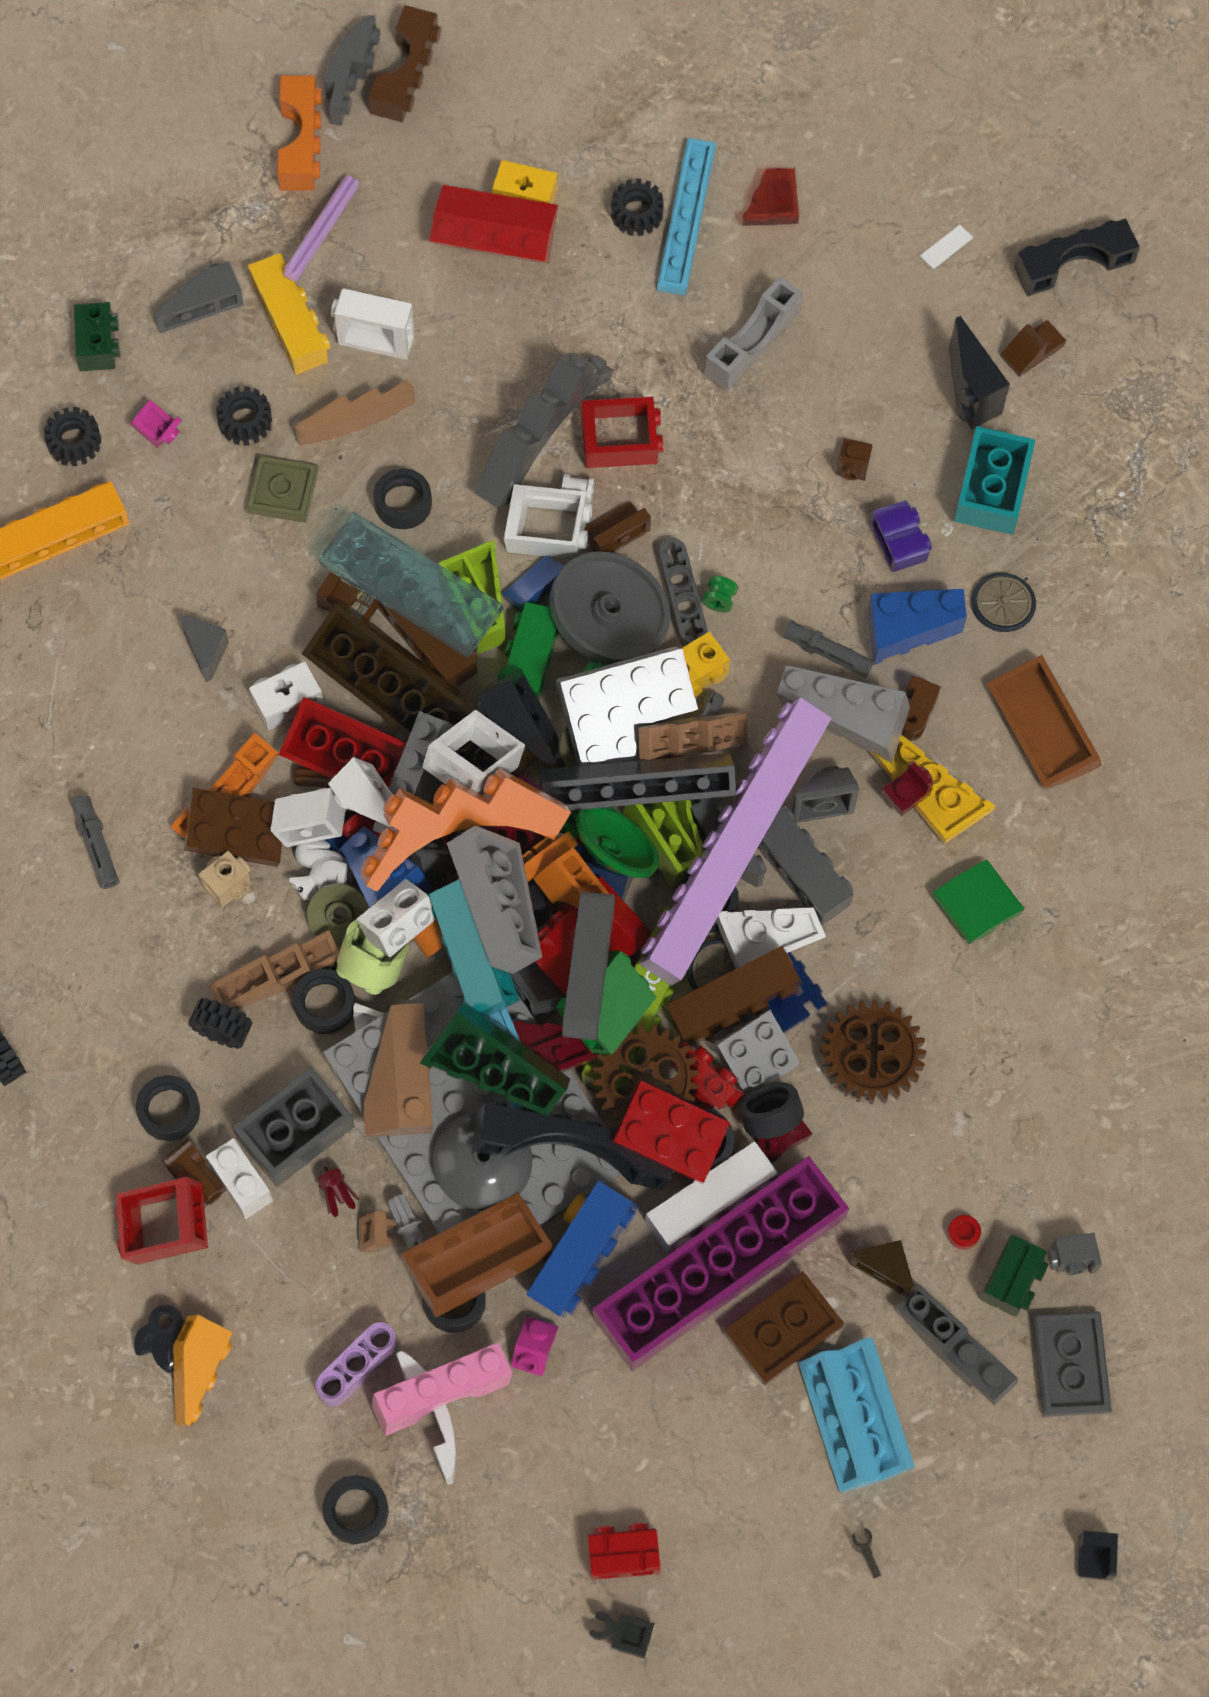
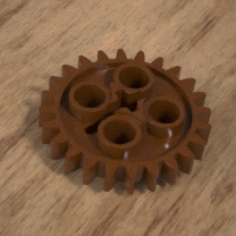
M873 999L871 1008H867L863 1000H861L857 1011L849 1004L846 1008L847 1016L838 1011L835 1016L837 1023L829 1021L827 1029L831 1033H823L822 1041L827 1044L821 1045L820 1053L828 1056L822 1058L821 1066H831L826 1072V1078L836 1076L837 1079L833 1087L836 1089L844 1085L846 1087L845 1097L850 1095L852 1091L856 1092V1102H860L863 1095L868 1096L870 1105H873L875 1097L880 1096L881 1101L885 1104L889 1093L897 1100L900 1097L899 1088L909 1092L911 1089L909 1081L917 1083L920 1076L916 1071H923L925 1064L920 1059L925 1058L926 1051L919 1048L924 1045L925 1038L915 1037L920 1031V1026L910 1027L912 1016L910 1015L902 1019L900 1017L901 1007L897 1008L894 1012L889 1011L890 1002H886L881 1009L878 1008L875 999ZM871 1025L876 1026L875 1052L877 1057L875 1060L876 1077L874 1079H871L869 1076L871 1051L869 1050ZM854 1030L860 1031L864 1034L865 1039L856 1041L850 1037L849 1032ZM891 1032L896 1035L898 1040L891 1043L887 1042L882 1038L881 1034ZM852 1061H857L863 1064L865 1069L861 1072H855L849 1068L848 1064ZM891 1063L897 1068V1072L892 1074L886 1073L882 1070L881 1065Z
M641 1024L639 1025L638 1034L634 1035L631 1030L627 1038L623 1040L612 1055H597V1058L604 1064L603 1067L593 1068L594 1072L601 1074V1079L593 1081V1085L602 1086L603 1090L595 1096L597 1099H607L602 1109L603 1111L610 1108L614 1109L611 1116L613 1121L619 1116L624 1115L637 1083L641 1081L638 1077L620 1070L619 1066L621 1064L640 1073H645L647 1069L651 1070L653 1079L672 1086L673 1091L668 1092L651 1083L647 1084L681 1100L695 1102V1098L689 1094V1090L699 1089V1085L691 1082V1078L700 1074L699 1071L690 1070L689 1066L693 1065L697 1060L696 1058L686 1059L685 1055L689 1052L690 1046L680 1049L678 1047L681 1040L680 1036L671 1041L668 1039L669 1029H666L660 1036L657 1035L656 1025H653L650 1033H645V1029ZM640 1047L646 1050L648 1055L646 1062L642 1065H633L628 1058L632 1049ZM665 1061L675 1063L678 1068L676 1076L672 1079L661 1077L658 1072L661 1063ZM623 1077L631 1079L634 1083L633 1091L625 1096L619 1095L615 1091V1083Z

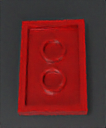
M638 1081L612 1142L703 1184L730 1122L650 1084Z

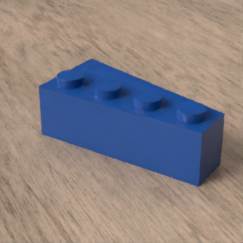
M598 1180L526 1295L560 1317H565L567 1313L572 1315L582 1300V1297L579 1296L586 1285L590 1286L594 1282L600 1271L598 1266L604 1257L608 1258L618 1243L617 1238L623 1229H626L632 1222L639 1205Z

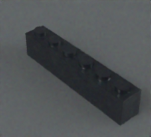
M730 753L539 770L540 790L563 802L569 811L736 796L735 765Z

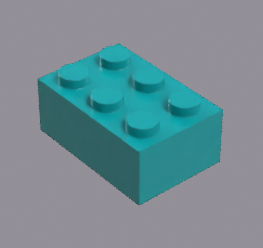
M976 426L954 522L1006 534H1014L1036 439Z

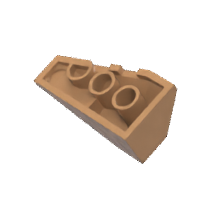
M424 1003L391 1005L364 1101L365 1137L432 1133L429 1067L419 1064L427 1050Z

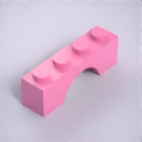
M496 1343L374 1393L371 1406L384 1436L416 1424L425 1415L449 1402L470 1396L479 1398L508 1386L513 1372L500 1344Z

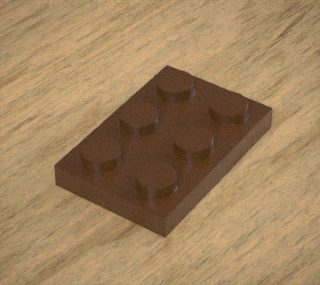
M193 787L190 792L184 851L211 856H222L229 851L235 859L240 856L246 862L277 867L280 864L282 842L271 832L275 802Z
M802 1271L727 1327L723 1333L762 1384L766 1386L843 1328L845 1323L804 1271Z

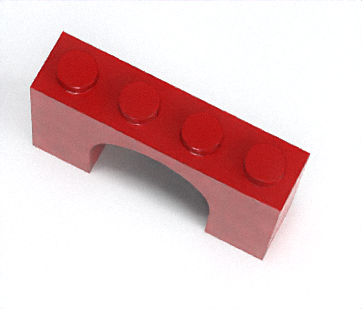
M600 876L598 880L607 892L615 895L609 951H621L629 957L641 948L652 932L605 879ZM564 902L560 906L561 910L549 918L546 922L547 925L537 932L542 958L535 962L567 996L578 909Z

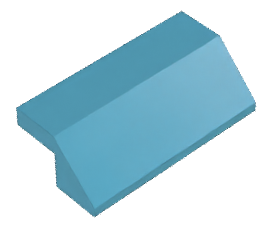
M864 1338L841 1350L822 1351L799 1362L840 1493L884 1481L915 1468L873 1338Z

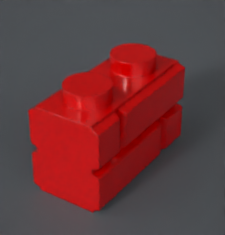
M648 1523L631 1524L628 1526L629 1531L615 1532L614 1526L594 1528V1534H588L591 1580L660 1574L657 1528L649 1529Z

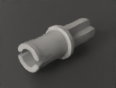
M405 1194L392 1197L388 1201V1205L399 1228L397 1234L402 1235L409 1250L426 1241L420 1228L422 1222L421 1220L417 1221Z

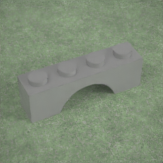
M779 277L761 296L754 313L743 328L731 338L724 336L705 357L704 375L728 391L801 312L803 292Z

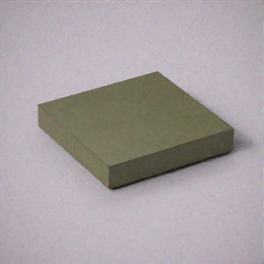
M259 455L246 505V512L306 523L319 472L318 465Z

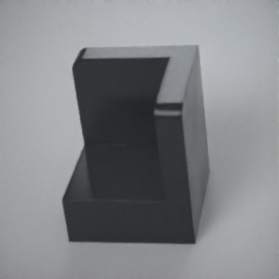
M1084 1530L1078 1536L1077 1576L1079 1578L1112 1581L1117 1576L1118 1534Z

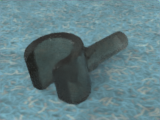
M864 1528V1534L868 1541L864 1544L858 1543L854 1533H852L851 1543L855 1551L862 1553L875 1579L882 1575L871 1550L872 1533L869 1529Z

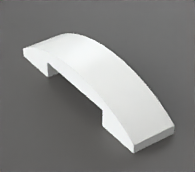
M405 1352L396 1353L405 1381L426 1372ZM445 1404L432 1411L445 1442L433 1448L446 1484L450 1485L454 1483L456 1472V1444L451 1418Z

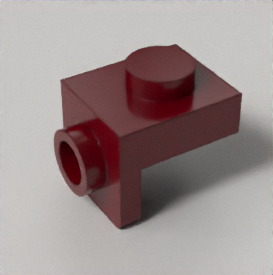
M802 1120L797 1127L782 1136L770 1139H757L753 1137V1139L768 1160L773 1163L784 1152L806 1142L813 1133Z

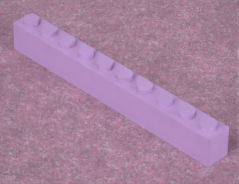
M801 697L792 704L787 702L779 712L777 718L781 721L777 728H772L765 736L763 744L766 746L761 754L757 753L750 762L748 769L751 772L746 780L742 779L736 786L734 802L731 806L727 805L719 815L718 821L721 822L716 832L712 831L707 836L702 846L706 849L702 857H697L690 865L687 873L691 876L686 884L682 883L677 888L672 897V900L675 901L670 911L666 910L662 914L656 925L660 928L654 938L651 936L641 950L644 956L639 965L669 985L682 980L832 719Z

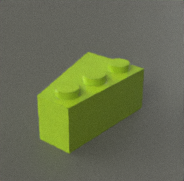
M495 540L439 562V580L477 655L505 644V622Z
M682 800L626 805L623 810L624 815L642 828L656 847L660 859L658 869L670 888L672 889L682 884L690 875L687 871L692 862L697 857L701 858L703 855L697 825L694 824L690 809L692 806L691 801Z

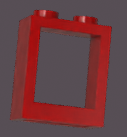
M654 396L581 401L585 468L658 464V453H662L664 447L663 435L657 434L656 426H661L660 408L654 407ZM647 416L649 444L597 447L595 419Z
M184 1177L116 1194L115 1217L119 1227L117 1248L121 1259L138 1265L208 1248L202 1183ZM176 1198L180 1240L144 1248L141 1207Z

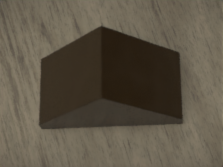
M901 1240L854 1252L849 1265L905 1298L911 1293L914 1284Z

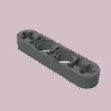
M669 538L664 540L659 547V562L679 640L684 647L694 641L692 636L689 635V623L694 621L693 627L695 633L698 634V638L708 631L686 546L679 539ZM669 549H673L677 553L676 566H673L672 557L668 554ZM675 575H684L688 579V583L685 586L678 587L672 584L671 578ZM688 601L695 606V610L692 613L684 614L679 611L678 605Z

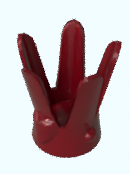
M325 1166L324 1170L326 1173L322 1174L317 1179V1182L319 1183V1188L324 1191L328 1214L331 1212L333 1217L336 1218L338 1216V1208L335 1197L339 1203H346L350 1209H355L356 1205L349 1192L358 1201L360 1199L345 1183V1176L342 1174L341 1169L328 1171V1168Z

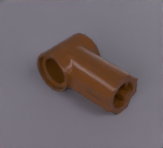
M190 1140L184 1141L162 1159L163 1164L175 1179L188 1177L203 1184L205 1207L216 1202L226 1191L222 1183L207 1167L205 1159Z

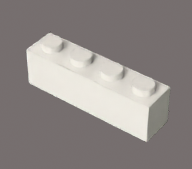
M754 1141L709 1171L703 1184L696 1181L648 1212L645 1223L667 1254H670L777 1179L778 1172Z

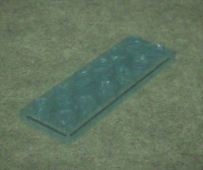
M353 512L318 559L320 565L340 576L467 658L504 610L500 602L356 512Z

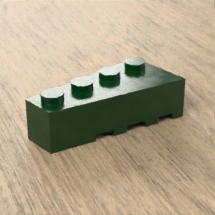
M464 1001L425 1051L419 1063L429 1068L432 1066L447 1072L446 1075L458 1080L461 1078L478 1085V1088L489 1093L493 1091L507 1097V1100L545 1116H548L565 1094L570 1082L568 1076Z

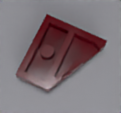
M523 1021L513 1022L520 1042L562 1073L597 1060V1054L592 1053L581 1039L563 1037V1027L557 1024L543 1023V1025L525 1024Z

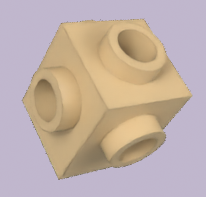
M229 851L222 856L217 855L207 863L206 869L198 874L202 887L221 908L231 900H238L248 892L249 886L252 885L249 876L251 869L240 856L235 859Z

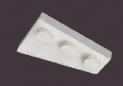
M814 907L767 911H721L716 919L736 969L780 946H783L787 953L826 937Z

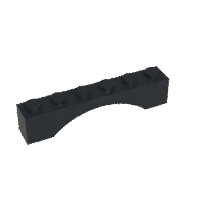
M499 1101L485 1102L476 1113L472 1151L505 1157L517 1150L533 1145L558 1144L572 1146L588 1151L603 1159L619 1171L630 1184L659 1190L672 1180L673 1172L671 1169L613 1143L612 1140L618 1128L602 1127L598 1122L586 1121L582 1123L572 1121L565 1115L545 1116L529 1108L515 1109L507 1107L505 1103Z

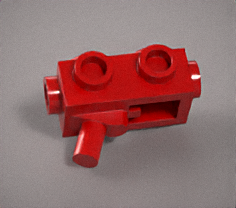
M684 1042L679 1048L681 1049L683 1047L690 1045L687 1042ZM700 1045L698 1048L690 1046V1050L685 1057L686 1059L696 1058L697 1060L689 1067L690 1070L699 1071L700 1074L691 1078V1082L699 1085V1089L696 1090L694 1096L702 1101L700 1109L713 1110L714 1106L721 1110L726 1108L727 1105L732 1109L744 1096V1093L741 1091L742 1088L736 1084L739 1079L725 1067L720 1070L712 1062L714 1059L713 1055ZM673 1063L671 1067L677 1072L678 1068L676 1064Z

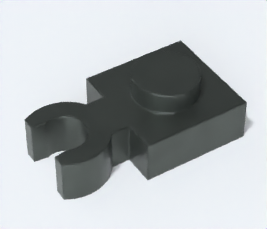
M596 1612L595 1618L604 1621L606 1629L602 1632L591 1630L590 1637L595 1640L612 1638L614 1640L611 1649L645 1659L655 1623L621 1613L617 1623L612 1621V1618L607 1613Z

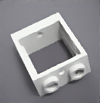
M342 288L340 298L334 299L331 309V316L335 317L333 332L337 333L338 345L407 360L415 336L412 304Z
M514 484L504 535L507 552L574 559L580 556L581 549H586L588 531H584L586 522H591L593 510L592 504H588L586 492ZM535 507L577 512L572 541L522 536L527 508Z
M474 710L429 744L422 768L444 784L447 783L449 778H452L483 795L485 782L492 774L495 775L499 768L508 773L518 768L525 744L480 712ZM471 740L498 761L482 772L455 751Z

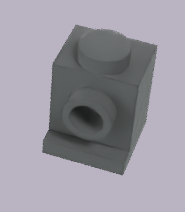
M1095 1232L1055 1239L1051 1250H1048V1262L1051 1270L1056 1269V1273L1066 1271L1067 1275H1077L1086 1272V1268L1089 1267L1090 1274L1097 1273L1102 1263Z

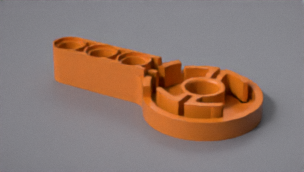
M569 831L558 839L555 838L553 840L546 837L534 846L531 851L529 850L522 855L527 883L532 881L538 873L561 855L578 845V842ZM436 919L413 938V941L427 959L444 947L442 942L443 934L438 920Z

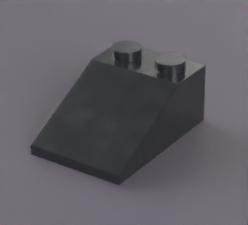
M959 316L955 318L949 345V356L956 412L963 422L966 421L973 430L976 426L979 427L1003 413L1010 383L963 318Z
M522 668L488 685L477 696L479 699L477 704L481 714L525 744L527 750L550 766L560 759V738Z

